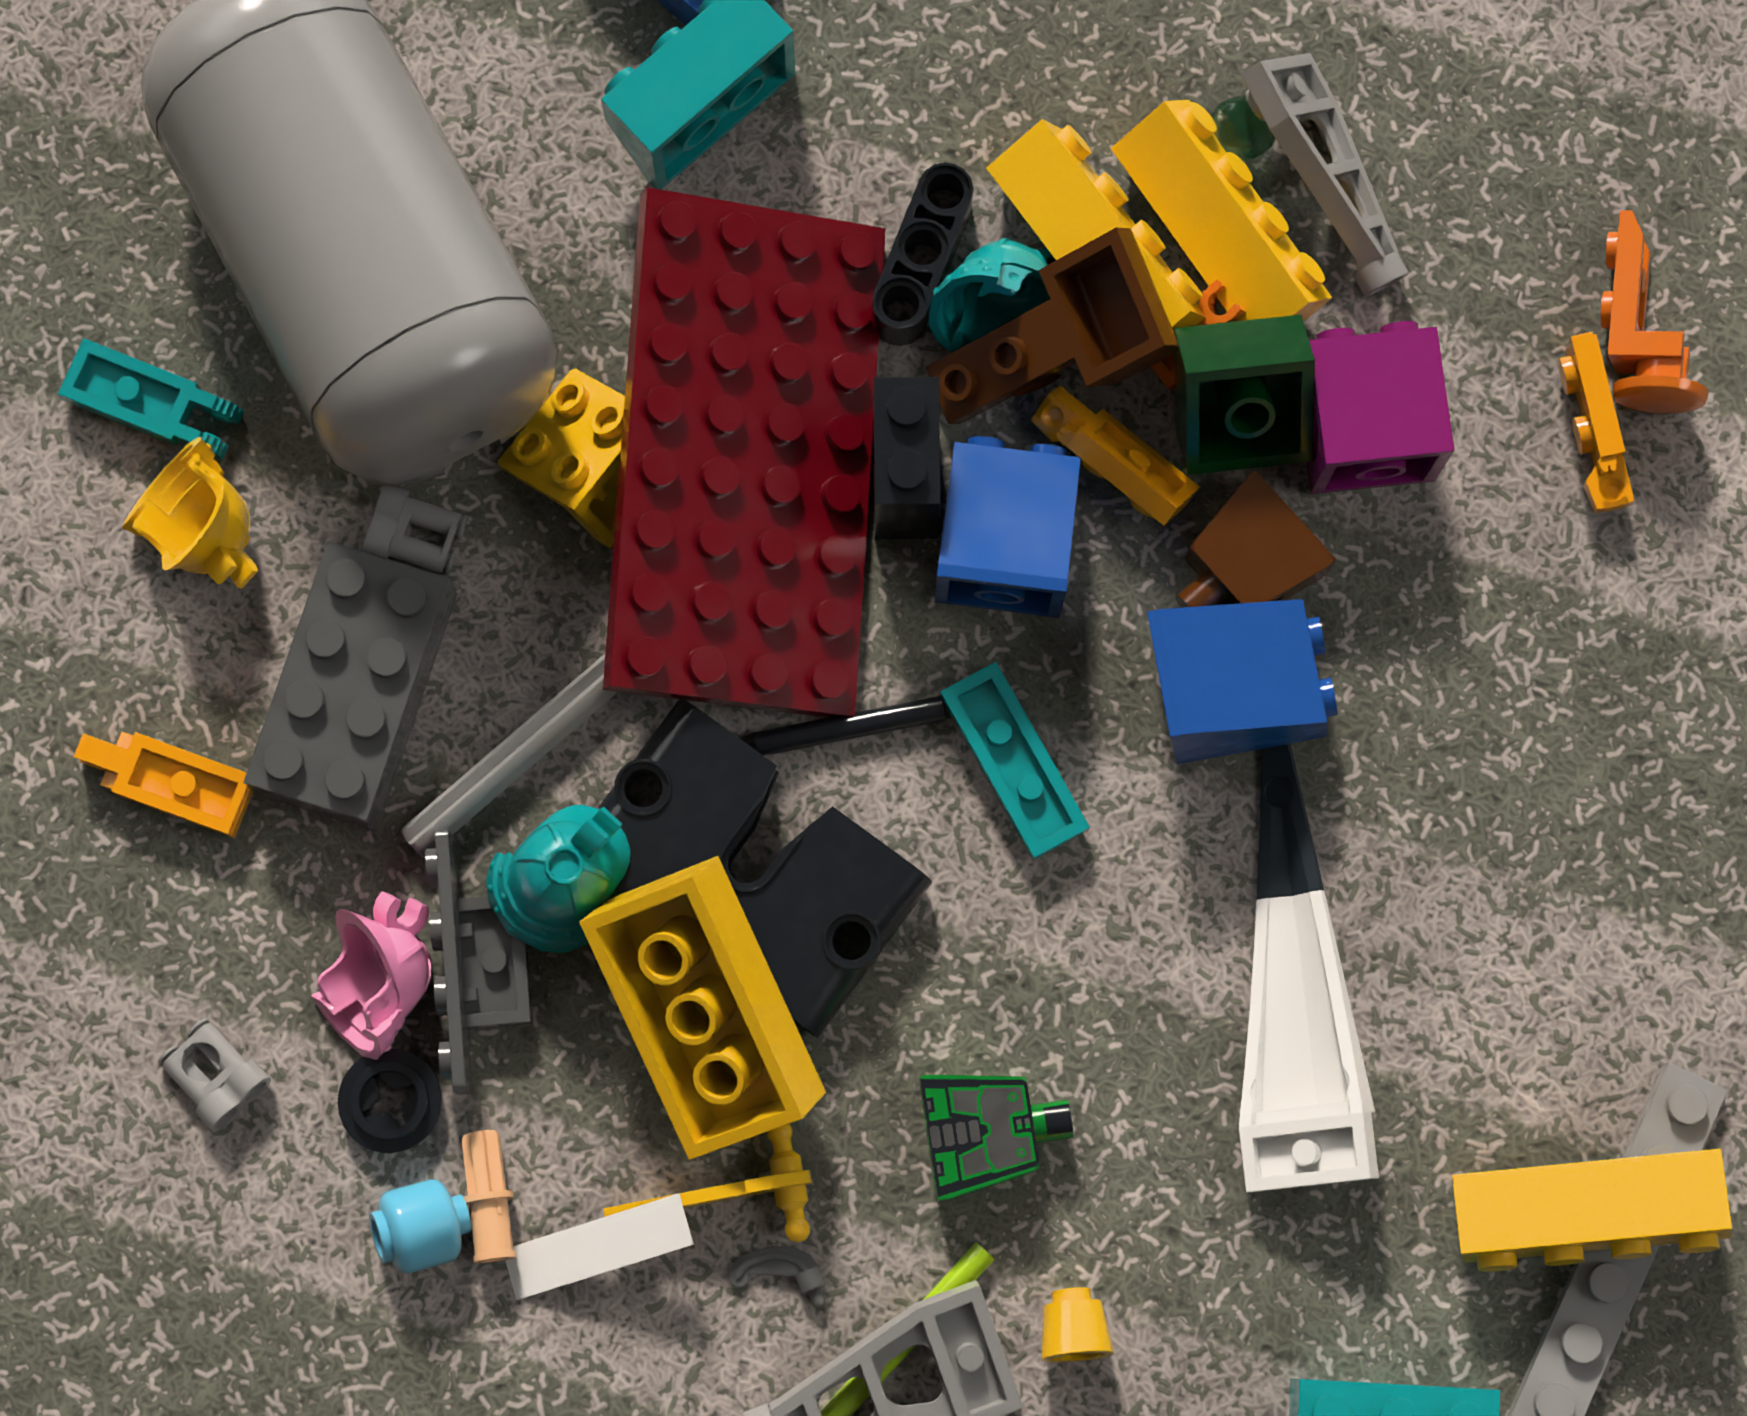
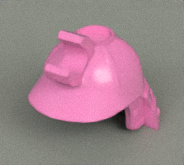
M381 892L376 898L373 907L374 920L345 909L336 911V926L343 950L336 962L319 976L317 981L319 992L311 995L337 1034L361 1056L378 1060L384 1052L391 1049V1044L394 1042L398 1031L403 1027L405 1018L417 1006L427 991L431 981L432 969L430 953L421 939L416 936L427 922L429 907L416 899L409 898L405 911L399 918H396L401 900L387 892Z

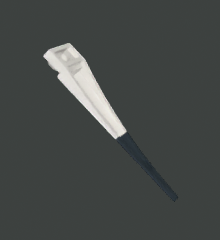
M1291 744L1261 749L1260 828L1253 969L1239 1119L1246 1192H1262L1378 1179L1379 1173L1371 1113H1375Z

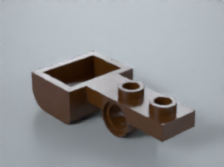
M1116 227L1041 268L1039 272L1050 300L925 367L929 377H939V403L948 424L963 423L1012 396L1028 394L1048 386L1062 377L1063 369L1075 363L1078 365L1086 387L1111 386L1164 360L1179 350L1180 345L1132 229Z

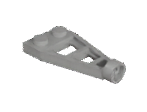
M1311 53L1260 61L1242 72L1241 76L1248 88L1246 92L1247 101L1252 111L1260 120L1267 123L1270 131L1356 259L1357 272L1353 276L1364 297L1371 296L1406 277L1409 272L1398 253L1399 251L1344 117ZM1312 120L1316 123L1332 163L1326 164L1300 123Z
M974 1280L914 1303L776 1400L744 1411L742 1414L743 1416H822L819 1410L821 1396L826 1391L853 1377H860L866 1382L874 1404V1410L870 1416H1004L1024 1407L981 1287ZM913 1345H924L932 1351L943 1382V1390L940 1396L926 1403L910 1405L893 1403L885 1396L881 1385V1373L884 1366L907 1348Z

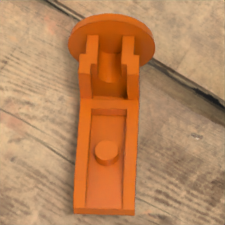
M1620 210L1618 232H1608L1606 241L1607 269H1615L1613 291H1604L1602 294L1601 326L1602 329H1610L1607 355L1616 373L1636 374V376L1626 377L1614 382L1612 385L1613 397L1617 403L1624 407L1646 413L1679 414L1697 410L1706 404L1709 390L1703 384L1687 379L1690 348L1684 347V332L1644 331L1651 254L1633 211Z

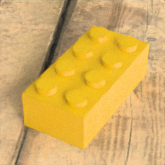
M719 856L610 898L579 921L689 1160L803 1119L826 1093Z

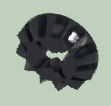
M390 1049L384 1052L378 1060L367 1057L360 1058L345 1074L338 1093L339 1116L348 1134L367 1149L388 1154L417 1147L420 1142L436 1129L441 1107L444 1103L438 1076L431 1067L417 1055L400 1049ZM381 1077L383 1082L395 1091L404 1088L409 1090L415 1086L416 1090L409 1093V1097L401 1103V1108L404 1112L402 1117L406 1124L401 1125L399 1120L394 1119L388 1112L373 1113L368 1117L366 1116V1113L375 1109L374 1105L382 1099L381 1093L378 1090L381 1087L376 1078Z

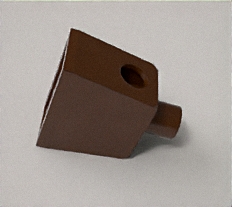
M1255 470L1245 479L1190 546L1185 560L1199 577L1175 596L1181 608L1283 601L1322 579L1329 573L1336 558Z

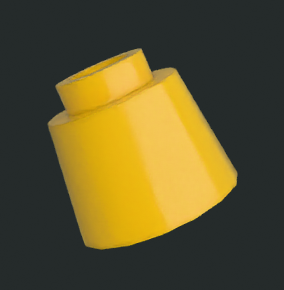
M1066 1288L1051 1292L1052 1303L1043 1306L1041 1361L1064 1363L1094 1360L1114 1355L1102 1301L1091 1299L1090 1288Z

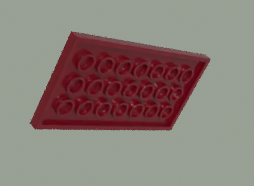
M647 187L640 194L603 690L825 718L835 716L855 717L874 423V378L877 375L879 330L874 324L872 315V301L875 288L883 271L886 228Z

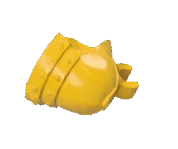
M197 437L189 442L163 468L134 505L121 528L148 540L162 555L163 570L183 569L192 573H208L217 584H222L230 576L237 588L242 589L258 572L256 564L243 551L250 539V535H248L250 530V514L244 499L223 477L225 472L219 463L214 460L215 454L212 451L211 445L205 443L201 437Z

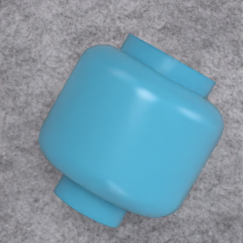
M435 1179L424 1180L384 1192L380 1197L378 1211L370 1212L369 1215L373 1241L381 1262H392L397 1270L405 1274L454 1261L461 1251V1235L471 1232L470 1215L463 1196L460 1194L451 1197L446 1186Z

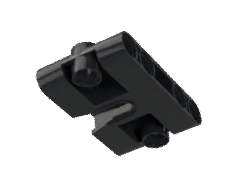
M679 699L634 760L628 762L619 770L613 788L598 806V809L605 807L622 823L621 828L626 834L631 849L627 872L615 890L623 894L719 856L794 1022L814 1037L819 1038L869 968L876 963L882 950L932 884V880L833 806L784 846L763 876L757 881L741 883L735 880L731 875V864L757 827L779 775V772L776 770L777 765L686 700ZM643 776L655 777L662 783V794L659 800L648 807L635 806L631 804L628 798L632 783ZM849 926H857L864 929L871 939L868 952L856 960H846L840 957L834 950V939L837 933Z

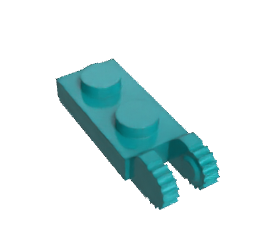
M83 338L57 394L65 402L177 446L178 442L186 446L195 438L201 437L205 443L211 445L212 451L215 454L214 458L223 460L228 450V445L213 434L186 426L193 408L196 407L219 421L239 425L244 414V410L238 405L203 391L196 382L86 338Z

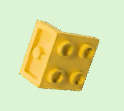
M572 369L500 457L498 465L506 473L563 506L594 539L611 549L614 545L625 396L585 373Z

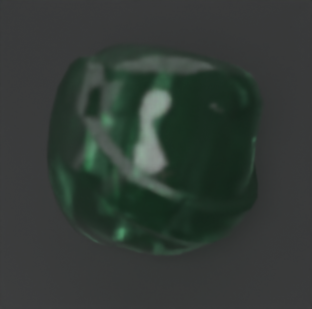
M1246 95L1231 97L1219 103L1210 115L1216 124L1217 131L1214 134L1226 152L1234 153L1242 161L1260 157L1275 142L1276 138L1270 131L1267 123L1260 120L1252 111Z

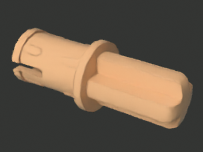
M494 1130L470 1132L464 1135L461 1141L468 1196L463 1198L470 1209L475 1256H473L474 1263H490L516 1258V1252L513 1249L508 1200L513 1199L514 1194L513 1191L506 1190L500 1135Z

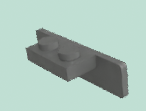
M449 830L435 831L436 848L425 850V866L428 886L439 887L440 912L430 913V937L433 951H443L445 976L434 978L436 1012L438 1016H448L449 1041L439 1042L440 1074L442 1081L452 1080L453 1091L457 1094H473L469 1030L533 1024L528 949L526 943L506 932L488 903L487 896L459 898L455 838Z

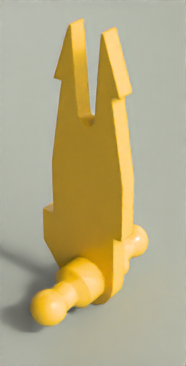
M787 1124L767 1131V1136L772 1142L774 1153L768 1161L770 1176L679 1193L683 1208L774 1191L776 1206L785 1213L786 1237L793 1242L805 1241L810 1234V1225L805 1219L804 1207L809 1201L806 1185L811 1184L812 1179L810 1170H803L801 1155L792 1148L791 1137L793 1130L791 1125ZM668 1196L603 1208L604 1217Z

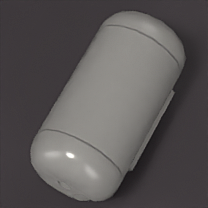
M367 0L191 1L161 31L144 60L141 78L143 106L150 128L157 141H159L166 158L320 446L337 466L372 484L396 485L418 483L445 475L444 467L496 440H499L501 445L528 424L551 392L555 375L557 347L546 318L375 9Z

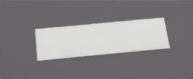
M678 1193L513 1246L516 1258L505 1261L516 1300L688 1247L694 1245L681 1197Z

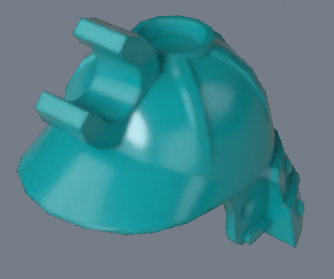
M1009 238L990 242L971 252L963 264L955 269L953 273L946 276L939 287L933 290L928 325L935 339L945 349L953 353L960 349L962 344L967 345L1050 300L1039 270L1056 261V259L1047 248L1039 251L1016 241H1011Z
M580 804L558 810L543 821L521 843L513 855L510 852L505 855L501 852L495 853L486 877L488 903L509 935L541 952L565 953L588 944L579 921L609 898L624 878L631 856V849L626 834L621 828L622 823L605 807L598 809Z

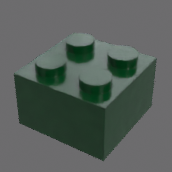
M1301 314L1174 328L1175 336L1180 345L1179 350L1175 352V428L1187 475L1313 462L1315 359Z

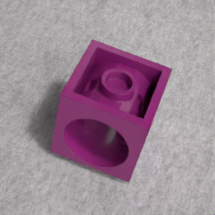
M1400 321L1382 326L1379 329L1380 333L1355 335V330L1352 328H1333L1318 333L1316 335L1317 339L1309 340L1315 359L1313 462H1306L1310 495L1426 483L1436 480L1455 451L1437 327L1418 329L1417 322Z

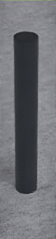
M941 696L855 712V717L835 716L753 732L757 751L766 756L945 721V714Z

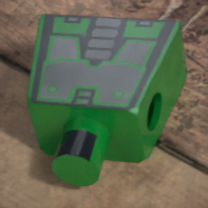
M934 1074L919 1077L937 1203L947 1202L1037 1172L1040 1169L1037 1143L1074 1138L1068 1099L1030 1105L1026 1077Z

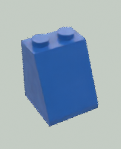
M985 436L969 437L967 443L954 442L934 603L1060 618L1067 591L1081 457L1067 456V449L1050 444L1030 446V451L1005 448L1004 441Z
M1303 599L1170 608L1147 612L1169 734L1177 765L1328 737L1327 717L1338 715L1332 679L1325 678L1319 680L1314 656L1326 654L1319 616L1307 618Z

